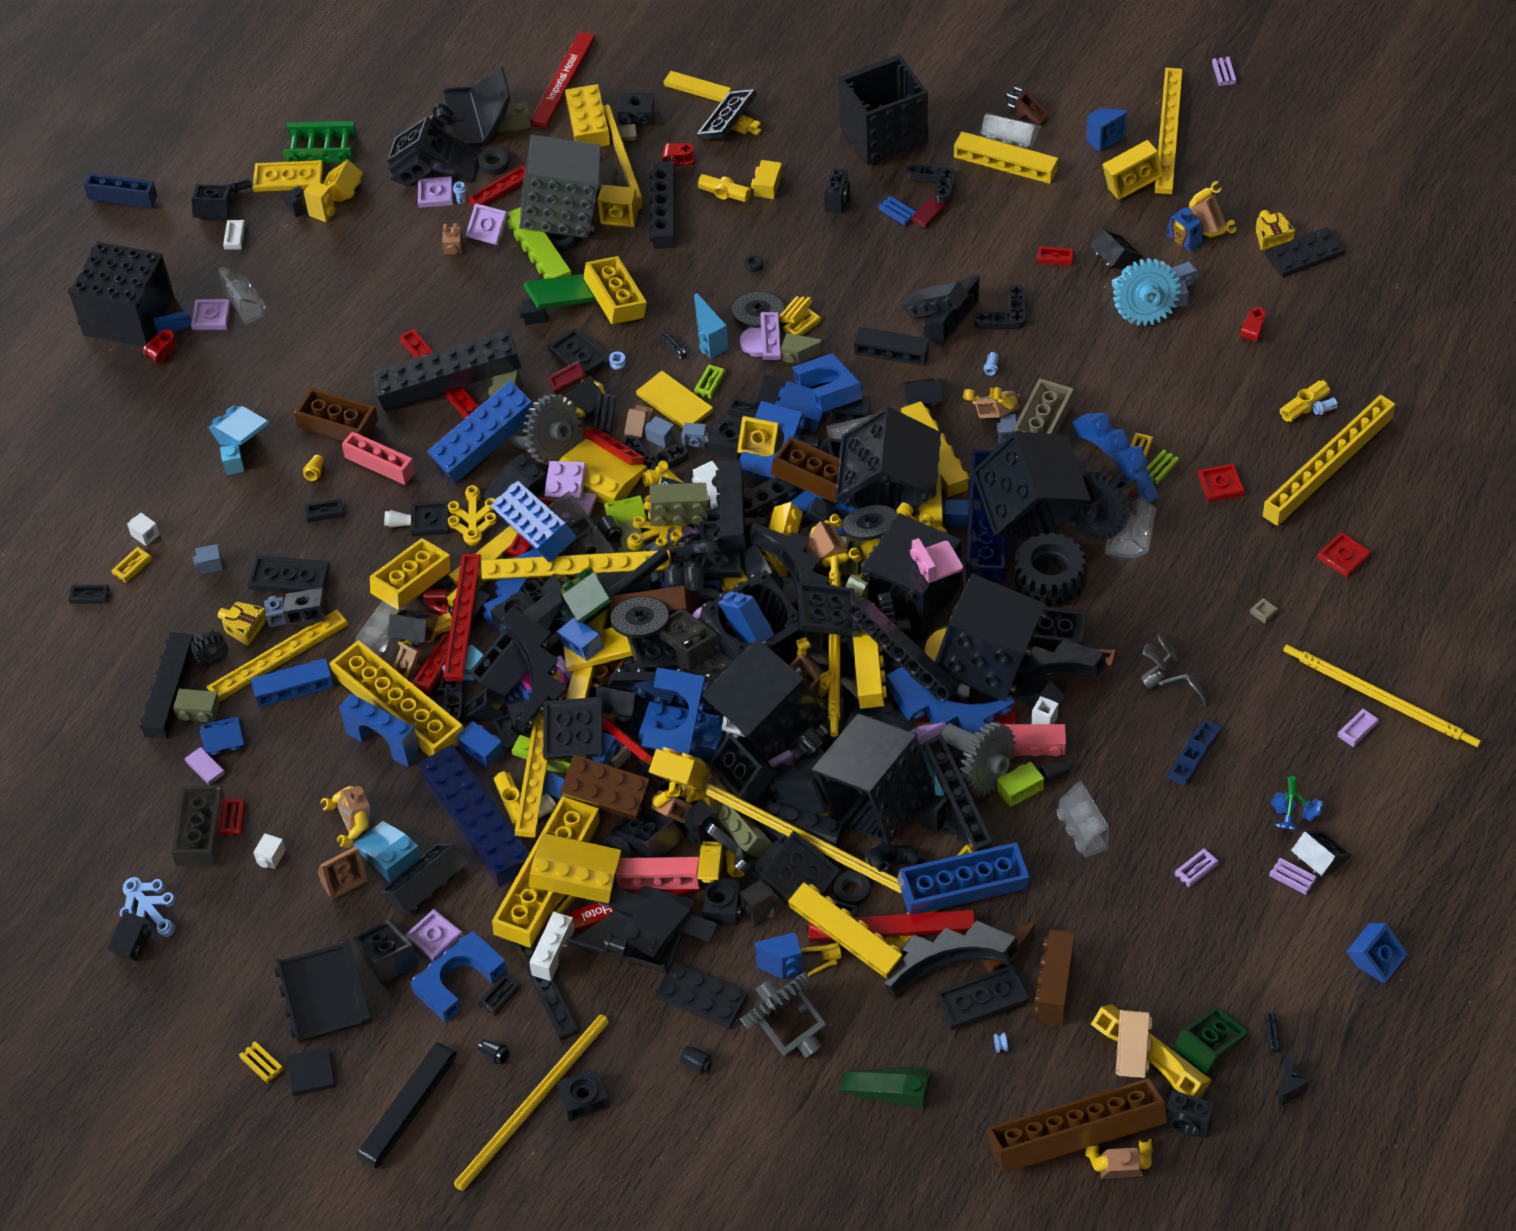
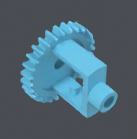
M1147 258L1146 264L1140 259L1139 266L1136 262H1133L1134 266H1127L1121 271V276L1112 280L1113 294L1117 296L1113 298L1116 303L1115 307L1125 320L1128 319L1130 323L1135 321L1138 326L1141 322L1146 326L1148 321L1153 325L1154 319L1160 322V316L1166 319L1165 313H1172L1170 307H1176L1173 301H1179L1176 295L1181 293L1177 289L1181 284L1177 282L1179 278L1175 275L1176 272L1168 264L1166 265L1163 261L1159 262L1157 259H1154L1152 263V260Z

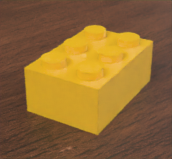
M1148 140L1102 164L1108 189L1118 200L1163 176L1158 151Z

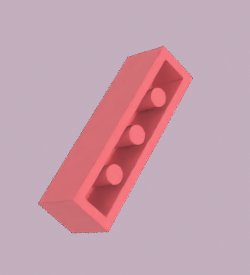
M353 431L342 443L345 458L404 485L415 473L412 458Z
M1065 724L1006 725L1010 727V730L1013 731L1012 734L1015 735L1013 740L1016 741V744L1013 748H1016V750L1012 753L1013 756L1065 755Z
M699 857L619 858L616 871L618 888L622 890H641L644 886L655 889H699L701 880L697 879Z

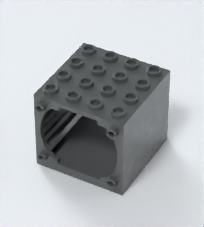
M531 135L522 186L520 229L585 238L589 237V232H594V225H591L597 189H602V182H599V161H603L604 154H600V144Z

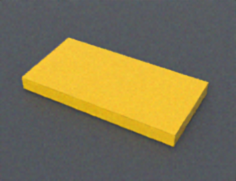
M323 160L255 163L253 191L291 190L298 186L304 190L312 181L322 184Z
M663 371L636 391L637 396L681 428H683L684 422L698 424L713 412L712 406Z
M613 627L598 631L602 636L601 641L604 647L588 661L564 646L567 671L633 656L627 637L617 633Z

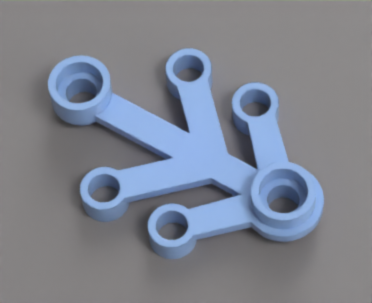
M132 877L126 880L123 885V892L127 897L125 907L120 910V916L122 917L124 911L134 914L132 909L136 898L139 901L136 915L145 918L147 911L157 924V932L163 937H169L174 933L175 925L170 920L163 919L153 905L165 904L166 906H172L176 898L169 892L163 896H145L142 891L161 893L165 889V884L159 879L154 880L152 883H142L138 878Z

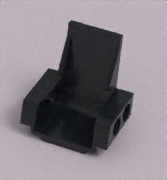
M433 114L430 117L423 118L395 137L387 162L390 163L388 170L392 173L390 179L401 185L409 186L433 170L434 172L462 178L470 183L473 181L479 163V156L482 152L447 133L446 129L449 122Z

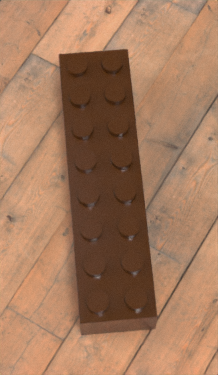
M1148 1078L986 1128L990 1150L1002 1172L1006 1173L1148 1128L1157 1127L1167 1123L1165 1103Z

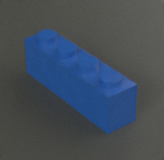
M326 658L250 679L258 708L334 687Z

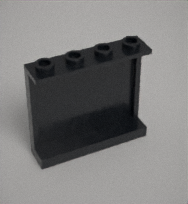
M349 938L341 940V943L283 960L276 959L277 965L274 966L276 978L280 977L282 985H279L281 997H286L287 1005H284L286 1017H291L292 1025H289L292 1038L296 1037L298 1042L371 1022Z

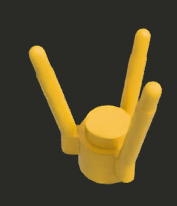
M838 943L800 948L801 952L821 951L823 960H828L827 963L808 972V976L816 974L829 966L837 965L836 960L841 959Z

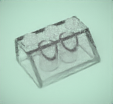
M985 114L981 134H984L985 138L995 140V137L1001 138V142L1011 144V141L1018 142L1017 146L1027 148L1028 145L1034 144L1041 126Z
M219 267L218 272L224 293L231 300L232 305L244 323L247 325L265 317L263 310L265 309L262 299H258L256 290L250 288V282L247 277L244 278L238 271Z
M1142 496L1136 498L1127 506V508H1131V511L1128 513L1130 515V518L1127 520L1128 524L1115 537L1112 536L1107 540L1105 550L1107 555L1134 559L1148 553L1157 508Z
M1082 781L1077 782L1059 800L1057 815L1061 821L1065 822L1067 833L1069 836H1073L1077 850L1082 852L1084 857L1087 858L1107 850L1109 827Z

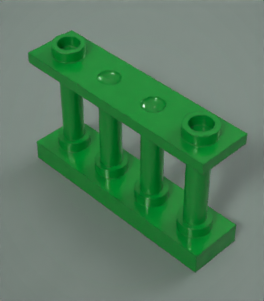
M354 121L287 122L288 136L292 141L290 149H283L285 162L323 160V162H345L349 160L353 162L351 148L348 147L349 138H356ZM332 138H342L341 148H331ZM308 139L307 148H297L298 140ZM315 139H325L324 148H314Z

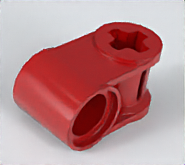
M668 143L663 147L662 162L673 161L674 166L692 165L696 161L693 154L694 146L691 143Z
M1254 307L1250 310L1241 328V338L1255 342L1259 341L1265 325L1264 318L1266 312L1263 308Z
M170 330L161 331L152 341L145 345L143 354L154 359V362L157 364L162 363L177 349L173 332Z

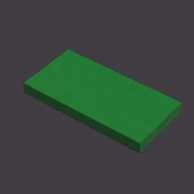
M584 274L524 282V288L537 309L597 301L584 280Z

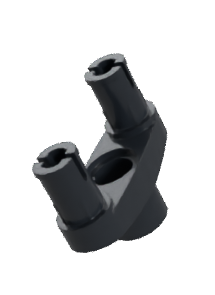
M881 842L877 847L869 849L865 854L866 863L871 867H875L879 872H886L889 866L912 864L914 866L926 863L918 851L909 845H892L891 843L889 845Z

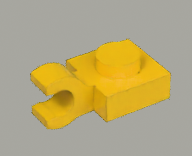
M741 115L731 129L743 134L749 131L758 135L761 132V129L758 128L761 123L756 120L754 121L753 118Z

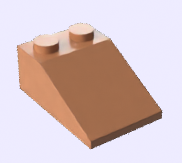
M357 846L322 863L318 870L321 884L331 900L368 881Z

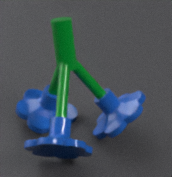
M1289 776V792L1284 794L1277 792L1271 801V805L1278 814H1287L1285 815L1284 822L1275 823V826L1300 830L1299 826L1292 823L1293 816L1291 814L1296 807L1294 797L1296 796L1303 803L1304 812L1302 818L1308 821L1321 814V808L1324 806V803L1317 799L1312 802L1305 800L1297 792L1296 777Z

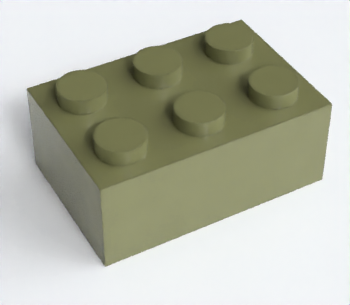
M706 483L650 485V526L699 525L700 521H707L708 496Z

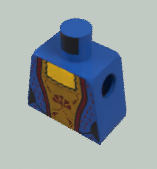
M1183 208L1170 218L1166 235L1190 252L1203 243L1201 221L1192 215L1190 208Z

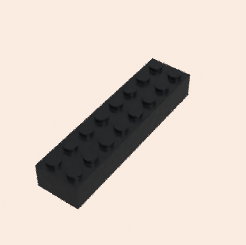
M510 329L372 371L381 406L383 410H388L522 367L515 341Z

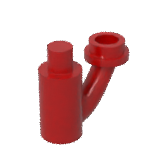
M426 589L424 591V603L430 609L442 615L450 613V605L443 604L440 606L436 603L448 602L447 597L452 592H448L447 589Z

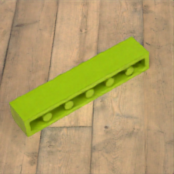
M521 207L508 212L507 226L509 230H513L516 240H520L524 252H528L530 261L536 264L538 273L543 274L544 279L571 275V270L545 232L519 228Z

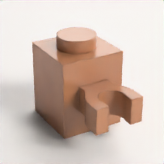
M453 223V227H447V224H443L442 244L444 255L462 254L461 227H457V223Z

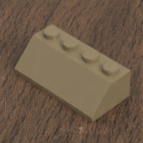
M1039 378L1012 433L1017 430L1047 434L1059 432L1073 404L1074 389Z

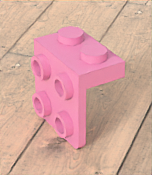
M919 538L912 541L911 557L916 561L921 574L924 575L928 583L963 570L962 563L948 541H943L924 548Z

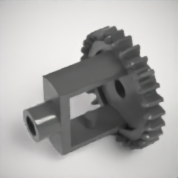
M552 394L543 396V398L538 399L539 403H533L535 408H529L532 415H525L529 421L523 422L524 425L510 436L509 440L515 447L532 453L531 457L535 458L538 462H542V464L549 465L550 461H560L562 456L574 448V444H579L576 438H581L578 431L582 430V428L578 427V424L582 421L577 420L580 413H576L577 407L573 406L572 401H568L569 398Z
M999 722L985 724V727H980L982 733L975 732V734L948 724L941 734L955 763L961 766L960 770L964 772L961 773V776L969 793L978 797H985V794L990 795L991 791H995L997 779L1005 773L1008 774V767L1012 766L1010 760L1014 759L1015 756L1012 753L1016 750V748H1013L1016 744V741L1013 740L1015 737L1012 734L1013 731L1010 730V727Z
M805 971L782 988L778 986L772 977L761 984L755 990L763 1002L740 1019L748 1029L759 1023L782 1056L797 1046L805 1058L822 1046L814 1033L827 1024L802 990L811 984V980ZM791 994L793 996L797 994L802 1003L796 1006L800 1013L808 1009L817 1023L784 1047L764 1017H766V1014L770 1015V1012H772L771 1008L776 1010L778 1003L783 1005V1002L785 1003L784 998L790 1000Z

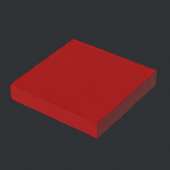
M1234 463L1198 470L1197 475L1208 503L1244 496L1245 490Z
M1341 532L1317 554V558L1348 578L1371 557L1372 552Z

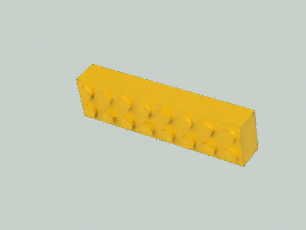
M359 640L330 662L333 677L353 694L414 726L419 748L435 762H438L458 745L457 736L464 730L463 725Z
M562 796L542 833L589 843L600 823L599 809ZM541 835L492 920L494 935L529 948L532 947L561 894L528 887L530 871Z

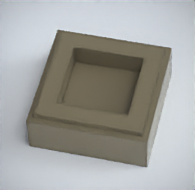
M635 124L618 126L622 142L637 140Z
M1264 598L1250 610V613L1263 623L1269 621L1278 612V608Z

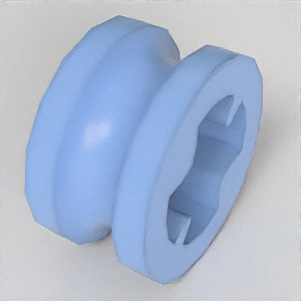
M622 352L610 354L611 368L616 370L622 369L626 364L625 355Z
M1005 1032L1000 1036L994 1034L996 1052L1000 1053L1001 1050L1007 1052L1008 1045Z

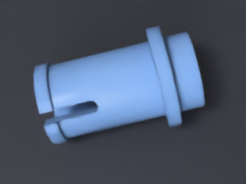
M457 182L453 186L456 202L461 204L460 199H462V204L467 202L465 192L467 188L463 182Z
M991 352L987 356V363L983 368L987 375L992 376L998 371L999 355L997 353Z
M1335 398L1322 402L1316 401L1312 406L1316 415H1323L1324 412L1335 410L1338 407Z

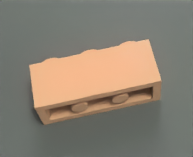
M1120 1010L1116 1074L1119 1076L1145 1078V1073L1149 1071V1060H1146L1147 1051H1150L1151 1046L1148 1030L1152 1028V1017H1149L1148 1012Z

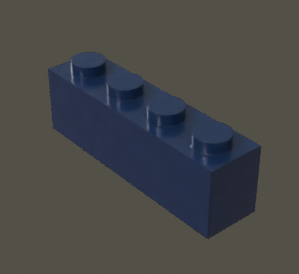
M89 173L84 183L88 200L152 208L158 196L154 181Z

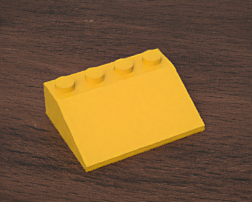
M587 439L583 440L560 459V462H585L587 464L583 492L597 494L596 501L603 504L626 499L641 478L642 473L647 469V466L643 464L629 465Z
M541 833L530 871L528 887L609 904L621 850Z

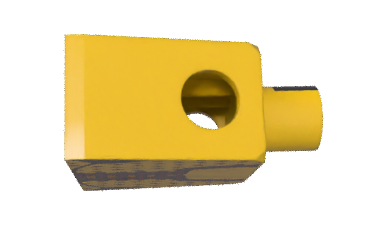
M1264 210L1259 214L1260 217L1257 218L1256 233L1261 250H1266L1294 239L1295 230L1281 213L1270 214L1268 210Z
M236 602L230 610L221 608L218 613V618L223 620L225 632L249 646L267 621L266 612L263 607Z

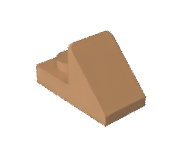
M636 405L634 409H629L624 436L633 435L642 440L646 424L650 422L654 414L653 408Z
M402 643L393 669L407 680L414 678L422 668V666L417 664L421 651L408 643Z

